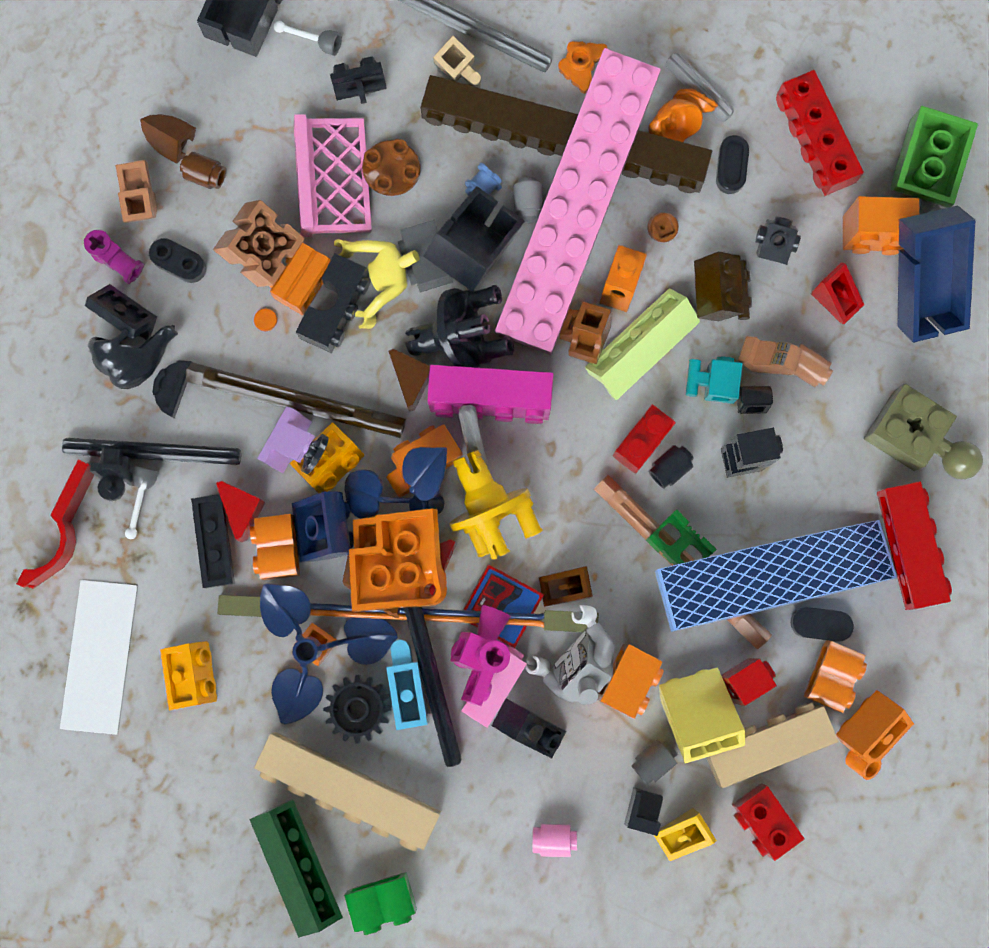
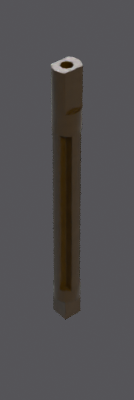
M193 362L186 371V382L284 408L287 406L299 412L401 438L404 432L405 418Z

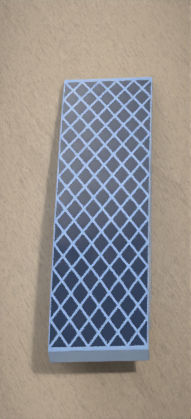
M880 520L742 549L660 568L655 571L671 632L728 620L897 578Z

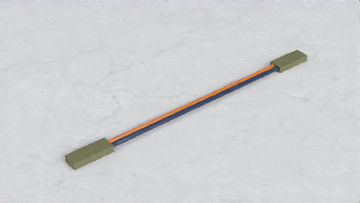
M219 595L217 615L262 617L260 597ZM311 603L310 615L407 620L403 607L400 610L399 618H394L383 610L356 612L352 611V605ZM422 608L425 621L479 623L481 611ZM545 610L541 614L505 612L511 616L506 625L540 626L544 628V631L584 632L588 628L586 624H577L572 620L573 611ZM597 613V618L595 620L596 623H598L599 613Z

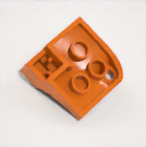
M424 509L375 515L372 518L353 520L354 549H349L352 611L434 606L444 600L447 594V581L440 559L438 510ZM431 585L436 587L434 595H431L429 592Z

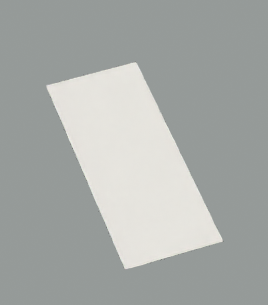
M80 580L60 729L118 734L137 585Z

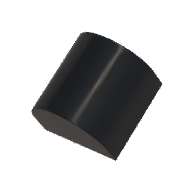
M740 386L739 399L737 400L738 413L763 414L769 411L773 404L771 386Z

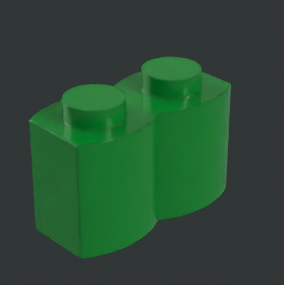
M407 872L347 890L344 894L354 932L363 931L364 935L380 931L382 929L381 925L393 922L394 926L408 923L412 920L411 916L416 914L417 911Z

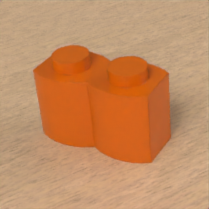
M284 514L254 518V526H250L251 542L257 545V556H253L254 573L259 574L262 580L300 576L293 515Z
M826 640L819 653L815 669L810 676L803 697L843 713L845 708L849 709L854 702L856 692L853 691L856 680H861L866 672L867 663L864 662L866 655L833 641Z

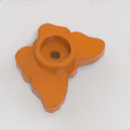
M583 41L569 42L567 45V56L560 60L558 64L559 72L567 80H571V83L578 87L581 93L586 94L592 81L591 71L594 70L595 63L599 62L604 48L607 49V45L591 42L586 44Z

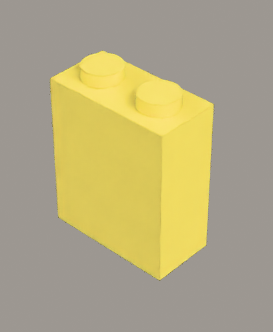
M718 667L710 670L703 669L694 675L680 679L673 678L659 685L661 703L684 763L745 746V729Z

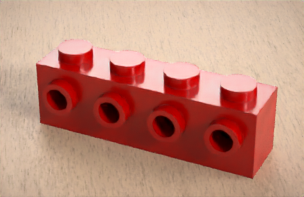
M815 70L783 82L776 96L777 105L781 112H785L789 120L790 133L793 137H797L801 145L802 158L806 163L810 164L813 171V180L817 188L822 189L824 196L857 183L864 174V171Z
M921 481L886 488L876 492L905 610L951 602L952 587L949 579L944 575L942 567L944 565V555L941 548L937 547L935 539L937 527L934 519L929 516L927 508L929 505V495L927 490L922 488Z

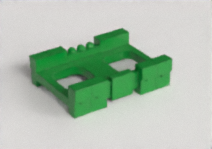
M677 509L646 539L658 553L662 552V555L674 565L685 563L680 555L689 545L694 546L701 553V559L709 557L717 550L705 537L700 539V534H696V530H692V526H687L690 522ZM667 524H672L680 533V537L671 546L667 545L659 537V532Z

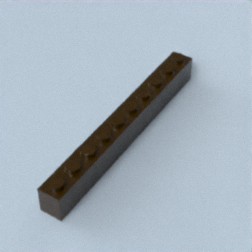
M433 75L429 76L420 106L422 119H425L431 125L441 126L444 124L453 127L461 133L474 132L481 134L483 138L490 141L500 139L509 142L510 145L517 148L530 147L537 149L539 153L547 156L554 154L563 156L578 117L576 113ZM638 130L622 175L628 178L641 177L649 179L651 183L659 186H665L666 184L675 186L684 193H700L713 150Z

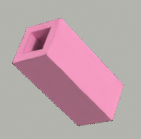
M508 646L510 652L508 666L503 671L494 673L490 682L492 684V691L489 698L483 701L482 706L466 702L461 712L487 728L527 665L522 661L525 655L511 646Z

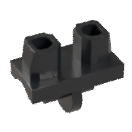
M373 56L362 58L360 67L349 69L348 64L345 63L334 65L333 73L330 74L337 101L359 96L361 104L367 103L365 94L387 89L381 62H376Z
M102 448L100 463L91 462L90 472L100 479L97 486L98 493L107 501H116L124 495L126 490L124 482L129 486H135L132 480V473L129 471L131 459L123 456V452L120 449Z

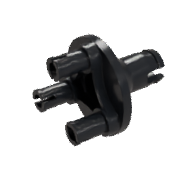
M492 285L491 287L473 292L469 289L462 291L458 288L445 290L438 300L437 319L435 322L406 330L405 334L407 336L413 335L415 340L405 342L408 352L413 356H420L422 354L444 351L454 366L479 368L480 365L490 363L491 359L513 355L514 343L511 337L506 336L488 342L484 340L483 334L490 332V325L482 326L481 323L489 322L485 314L478 315L477 313L479 308L501 304L502 293L497 285Z

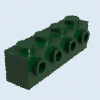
M292 799L249 819L298 938L318 933L342 919L341 911L294 800Z

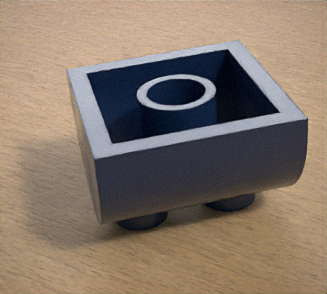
M322 492L291 503L300 563L349 555V549H352L354 546V536L351 531H348L347 519L350 516V507L347 502H344L342 492Z

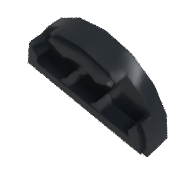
M179 360L176 363L170 364L165 369L162 368L154 379L152 393L156 404L163 413L174 419L187 385L186 371L192 361Z

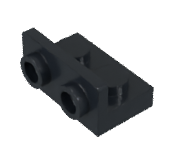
M111 284L89 295L85 302V307L118 330L122 331V329L126 328L128 330L127 336L131 339L140 336L147 340L151 337L157 316Z

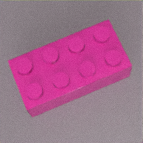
M430 365L427 399L430 412H435L436 417L453 418V414H459L461 406L471 404L476 408L478 420H482L483 416H495V420L500 422H512L513 418H525L526 423L542 424L543 420H549L551 411L553 373Z

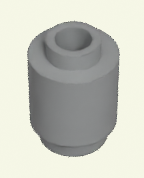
M524 177L519 179V182L513 186L515 214L525 221L524 223H535L538 221L544 205L542 183L536 181V178Z

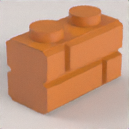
M301 243L293 257L286 258L285 263L287 265L275 284L270 286L272 288L270 290L271 295L278 302L288 306L300 315H304L308 306H310L323 286L322 277L331 259L315 251L310 246Z

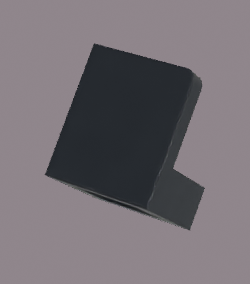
M633 787L624 823L625 826L629 829L658 836L661 826L658 818L663 796Z

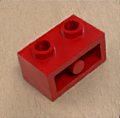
M763 783L732 804L737 811L733 817L744 831L749 828L755 837L751 842L762 857L767 855L776 861L805 840L772 791Z

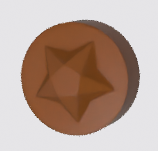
M665 212L654 214L647 226L650 237L658 242L671 241L677 235L679 228L677 219L672 214Z

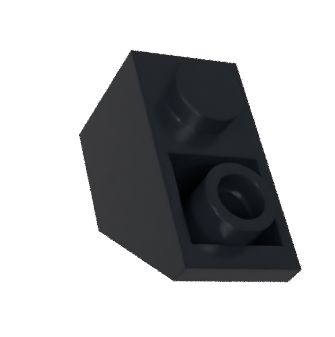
M507 698L491 725L513 740L551 759L567 732Z

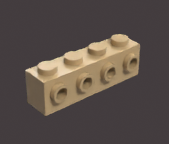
M812 702L796 707V713L785 717L784 713L768 718L766 720L768 724L760 728H756L755 725L745 727V746L706 757L717 785L725 788L839 742L824 706H814Z

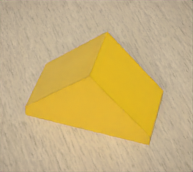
M691 808L660 828L658 836L654 835L669 861L712 845L717 841L700 813L694 808Z

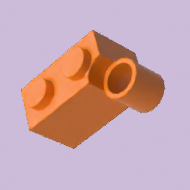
M444 424L437 428L434 425L429 426L419 433L420 438L411 443L409 440L403 441L393 449L394 453H392L391 459L397 469L389 473L386 478L398 497H403L410 493L411 485L405 482L402 475L403 461L410 450L419 447L447 448L445 470L454 465L453 461L462 457V451Z
M878 690L862 702L858 711L850 719L846 720L836 733L840 742L850 749L846 756V765L865 780H870L878 774L882 765V758L914 725L905 709Z

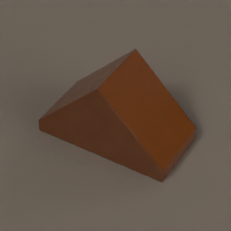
M395 349L389 350L388 352L409 412L414 411L429 383L430 366Z
M587 566L538 577L541 593L544 594L542 598L544 607L593 597Z

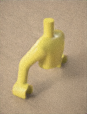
M337 239L334 241V246L343 247L342 252L338 255L347 259L357 252L379 253L368 264V272L374 288L382 292L375 297L364 311H357L355 313V317H364V322L358 326L359 328L372 329L376 324L375 314L407 288L405 268L420 260L419 254L413 250L401 256L396 245L386 241L362 240L351 242Z

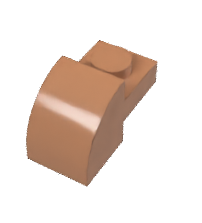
M142 160L115 165L120 188L118 197L123 222L129 223L156 218V196L152 191L147 162Z

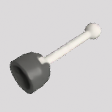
M282 21L274 23V29L278 33L285 31L318 41L320 49L326 54L336 56L339 52L342 42V36L339 32L325 30L318 36L286 26Z
M134 466L132 480L139 489L130 527L125 531V536L128 539H134L137 536L135 528L144 491L155 484L158 471Z

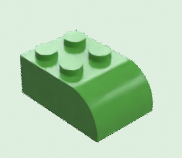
M921 105L910 119L892 178L891 190L912 197H918L921 200L946 208L952 207L957 197L978 123Z

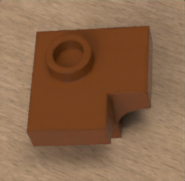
M582 302L579 310L569 309L559 336L561 340L571 342L568 350L570 357L594 364L598 363L611 329V309L587 302Z

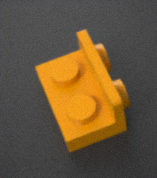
M333 422L321 433L328 436L329 440L320 460L309 474L301 471L304 462L303 458L300 463L295 460L289 463L318 493L328 492L333 489L337 482L351 469L355 468L364 457V453Z
M208 641L160 649L169 710L217 701L212 655Z

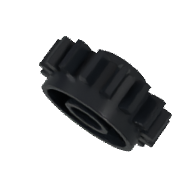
M356 675L353 683L348 677L343 678L344 686L341 687L338 684H334L332 687L336 693L334 695L328 694L325 697L331 702L330 706L323 708V711L330 713V718L325 722L326 724L333 723L335 728L332 733L335 735L342 732L343 741L345 742L350 736L354 737L355 744L361 742L362 736H365L369 742L373 740V730L378 734L383 732L380 723L388 724L390 722V719L384 716L385 712L392 710V706L385 705L384 703L390 695H381L380 691L384 686L382 683L375 687L372 686L373 677H368L365 682H362L361 675ZM354 700H359L365 705L366 711L361 718L353 716L350 711L351 703Z

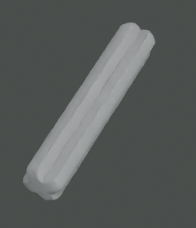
M674 53L668 58L665 64L666 67L688 89L693 88L718 104V107L712 113L721 122H725L732 116L734 109L678 53Z
M471 404L463 405L459 408V418L467 454L479 450L482 454V459L488 467L476 408Z

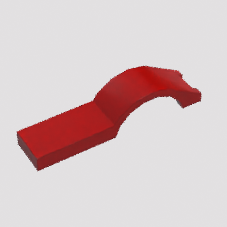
M79 459L77 460L50 515L57 523L60 531V546L55 556L44 566L36 569H23L16 585L34 589L62 570L73 557L76 536L71 522L94 477V474L90 472V464Z

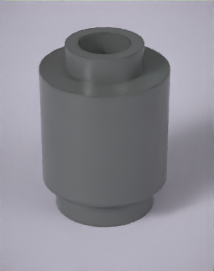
M657 739L635 758L636 762L631 767L646 785L652 781L656 783L678 764L674 759L678 753L667 740L661 743Z

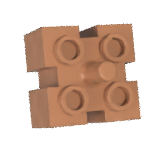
M261 200L245 203L232 221L238 227L225 231L213 248L229 264H242L244 267L240 273L257 287L273 286L286 267L281 263V260L293 257L305 239L288 223L278 225L275 222L278 215Z

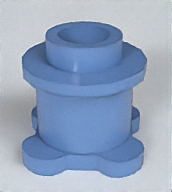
M483 163L477 166L479 172L471 180L467 179L465 181L467 187L465 192L468 196L476 186L487 194H490L494 189L499 191L502 188L500 177L489 170Z

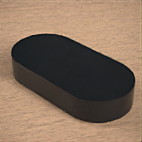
M732 135L725 138L719 148L716 185L720 191L726 194L739 192L746 182L749 145L740 136Z
M811 607L796 610L790 622L794 633L802 638L834 642L847 640L852 635L854 629L853 621L847 613Z

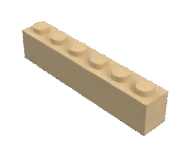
M277 732L269 735L254 769L261 772L259 776L264 780L275 784L279 780L289 785L287 790L301 797L308 794L316 798L315 803L327 810H332L335 807L345 812L343 817L349 821L360 824L362 820L372 825L371 830L376 834L386 838L391 834L401 839L399 843L412 851H416L417 848L424 850L441 813L440 810Z

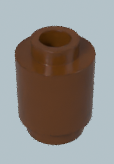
M196 152L185 155L180 164V172H182L183 179L208 189H219L226 177V167L222 166L219 161Z

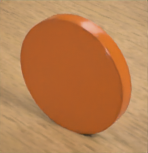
M261 309L254 316V324L261 331H270L277 324V316L270 309Z

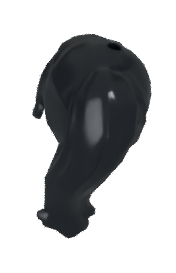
M175 325L160 328L140 347L121 344L128 337V330L126 328L122 329L121 334L113 339L91 338L88 348L95 368L109 376L112 384L120 389H131L141 385L156 370L167 344L178 335V332L175 331Z

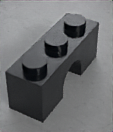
M334 253L322 277L324 286L338 294L336 304L324 311L308 306L296 330L299 339L331 354L335 347L339 348L346 333L343 329L348 320L352 321L354 319L355 313L358 310L356 302L360 294H366L371 283L367 267Z
M774 427L737 434L731 439L732 443L726 444L721 448L727 478L763 471L781 458L780 454L783 453L781 437L775 434Z

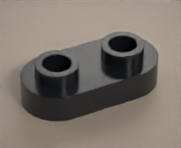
M158 239L149 248L150 260L156 267L185 282H198L206 273V264L199 254L170 239ZM162 249H168L165 256H159V252ZM187 262L194 263L191 269H185Z

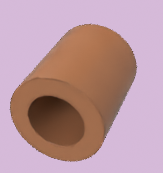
M800 344L798 347L802 349V353L794 375L813 387H816L819 383L824 386L833 373V370L830 369L832 362L805 345Z

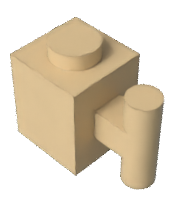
M452 36L433 57L434 63L452 81L457 82L463 77L470 86L479 88L481 76L471 68L475 62L474 55Z

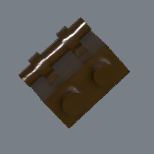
M720 251L695 260L697 318L718 322L738 316V320L750 319L749 308L752 307V298L748 295V282L751 281L750 271H747L746 260H741L740 255Z

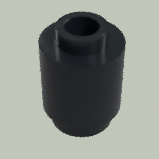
M673 445L652 463L653 467L648 472L653 480L661 488L665 489L668 485L673 486L694 467L691 462L694 457L684 446L679 448Z

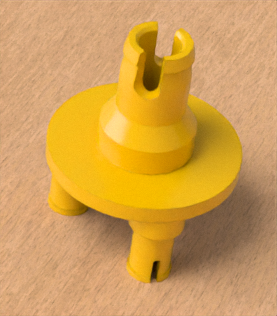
M475 450L467 454L473 467V472H471L465 457H459L453 461L458 477L466 492L464 505L467 512L456 517L449 524L452 531L463 529L465 534H469L478 557L490 554L491 559H496L498 555L501 557L510 552L498 527L500 525L499 521L509 514H515L525 538L535 536L543 530L532 509L534 504L528 488L518 489L506 494L504 487L493 480L485 461L481 457L482 454L479 450Z

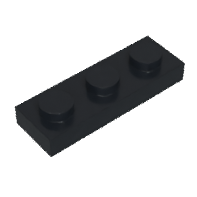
M220 494L191 498L202 588L207 589L235 584L226 511Z

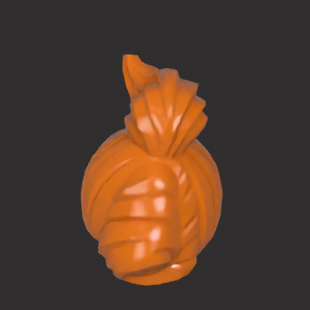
M693 88L680 89L674 94L672 100L667 101L659 109L649 124L648 131L654 135L684 142L701 129L703 122L702 113L714 111L718 104Z

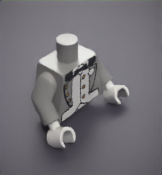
M579 605L583 613L573 611L572 620L577 624H586L588 628L552 666L553 671H549L550 663L547 659L533 656L537 661V668L531 665H526L525 667L529 674L542 676L544 678L543 682L558 697L568 702L577 701L586 705L596 702L598 693L612 679L615 645L602 625L595 622L597 618L596 609L587 605Z

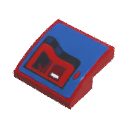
M487 564L463 610L481 611L482 605H486L503 612L534 614L544 594ZM469 623L478 628L479 623ZM505 625L497 639L515 648L527 626Z

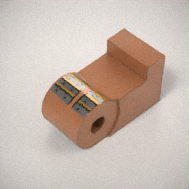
M746 336L738 361L743 363L752 372L793 375L795 374L802 349L786 342L762 341L757 337Z

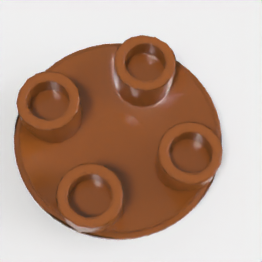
M402 139L387 140L375 144L364 153L362 172L365 181L374 191L386 196H397L408 192L415 186L420 176V162L417 154L408 146L406 141Z

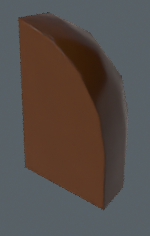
M149 115L140 119L145 138L154 150L176 164L183 159L186 154L182 150L188 139L194 140L196 127L170 115Z

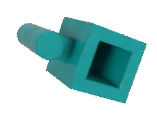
M720 356L716 360L712 359L708 365L707 372H700L701 360L690 359L685 395L697 397L698 386L705 387L704 400L734 404L739 399L743 363L734 362L735 359L731 357Z

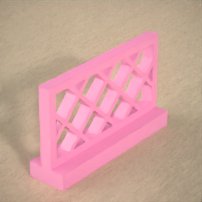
M306 114L294 115L300 235L312 237V234L371 232L369 185L365 181L362 172L364 153L366 152L364 118L306 119ZM346 127H358V137L352 144L340 135ZM312 128H325L332 135L321 144L313 137ZM335 138L347 148L338 158L326 148ZM313 144L318 148L315 152L313 149ZM321 152L333 161L324 172L314 164V159ZM350 152L360 159V165L354 171L342 162ZM336 166H339L349 175L340 186L328 176ZM360 171H361V178H360L359 176H357V174H358ZM315 172L320 176L317 180H315ZM352 179L362 187V193L356 199L344 190ZM323 180L335 189L326 200L316 192V187ZM339 193L351 203L342 214L330 204ZM362 199H363V206H362L361 204H359V202H360ZM317 200L321 203V205L318 207V209H317ZM325 207L337 217L331 225H318V215ZM355 207L364 215L365 224H352L345 216Z

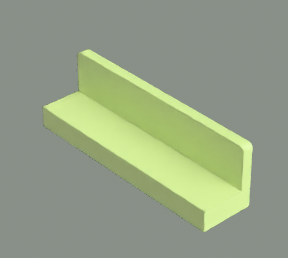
M669 288L602 350L597 364L588 363L585 369L589 375L603 383L612 398L618 400L696 327L700 319L697 318V314L688 298Z

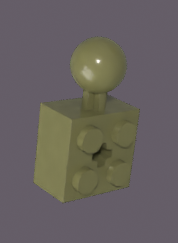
M903 384L894 390L864 437V440L913 471L926 467L934 453L942 458L944 470L956 479L964 480L974 477L983 465L982 453L976 445L967 441L952 443L944 438L957 416L907 384ZM910 425L913 428L912 433L909 431Z

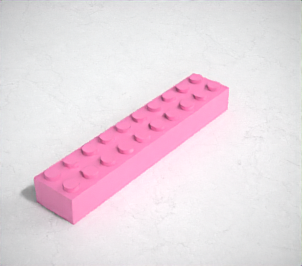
M604 48L495 329L497 335L502 337L509 336L512 341L552 355L658 81L660 68Z

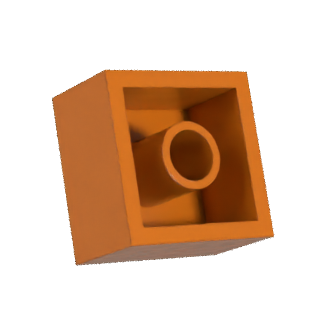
M858 196L843 215V250H852L854 254H866L870 251H881L883 255L899 254V250L903 249L899 245V219L919 215V198Z
M623 644L613 663L612 679L598 693L597 700L635 719L637 714L643 715L650 701V698L646 697L651 686L656 687L663 675L664 670L660 668L663 661L630 644Z

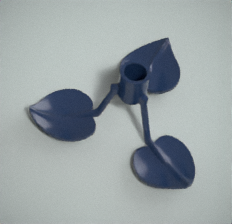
M419 447L410 450L406 454L402 465V475L405 482L411 485L410 492L415 494L410 498L380 496L383 490V481L371 470L364 469L350 473L345 480L344 491L352 514L359 519L375 517L379 512V502L408 503L410 511L436 509L438 514H440L444 509V499L439 490L445 474L447 448Z
M265 584L262 587L260 611L266 628L278 637H286L294 629L296 630L297 636L295 639L297 642L293 646L292 654L303 670L301 673L294 668L286 669L279 673L272 683V700L277 709L281 724H290L305 718L321 702L323 684L319 678L307 676L309 672L307 664L317 660L323 650L348 644L347 652L353 661L363 665H370L381 660L387 654L393 642L398 638L397 631L384 619L354 617L347 620L344 625V632L347 638L321 644L314 637L304 638L299 624L306 622L311 614V603L308 596L299 588L288 585Z

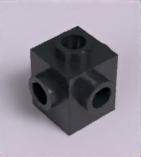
M776 216L774 221L767 219L765 226H759L755 242L759 243L756 252L759 258L785 265L788 264L791 252H797L801 235H797L798 229L796 226H792L793 221ZM777 236H782L780 241L774 242Z

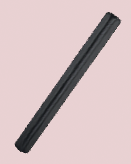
M65 438L62 442V452L67 455L101 457L102 448L120 449L123 452V456L130 459L239 465L242 457L240 449L228 447Z
M404 607L443 759L447 767H453L461 763V755L422 607Z

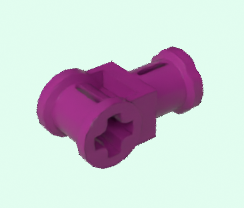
M93 230L85 236L84 247L96 262L105 264L113 271L118 272L123 276V281L127 284L134 282L139 277L144 268V263L140 260L135 261L110 239L106 232ZM98 245L105 246L102 250L97 248Z

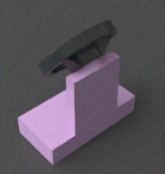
M286 406L257 459L273 469L284 473L291 459L300 463L303 458L304 462L301 471L309 474L324 453L329 437L321 434L317 440L312 441L315 436L307 432L312 421L296 410Z

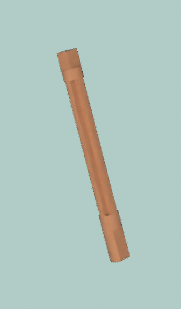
M609 475L594 488L645 540L660 526ZM664 529L659 532V537L667 545L671 546L675 542ZM686 550L680 555L685 563L695 561ZM751 614L727 620L757 650L772 637V634Z

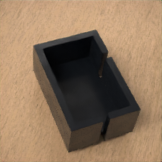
M206 0L197 23L205 38L226 46L231 42L234 49L257 57L278 11L276 3L281 4L282 0Z
M478 186L436 233L423 256L472 292L507 249L525 222L503 205L490 227L486 226L485 223L498 204V201Z

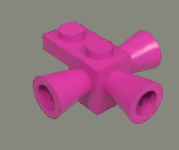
M482 605L477 635L471 632H461L459 639L452 646L450 661L460 668L472 670L461 700L482 706L483 701H486L491 694L492 684L490 682L494 673H499L508 666L510 661L509 649L503 642L497 641V638L511 617L509 614Z

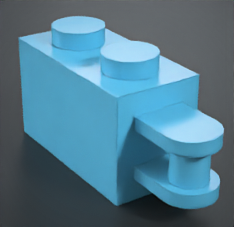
M396 640L391 645L393 666L386 667L396 730L428 725L429 717L418 662L413 663L409 643L405 640Z

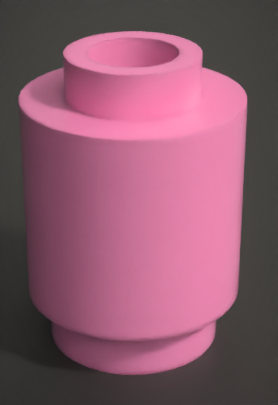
M541 824V827H533V853H540L541 857H571V850L577 851V831H571V825Z

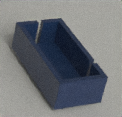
M958 205L899 219V245L903 249L899 250L897 327L913 343L939 337V331L926 319L927 317L944 335L970 329L976 220Z

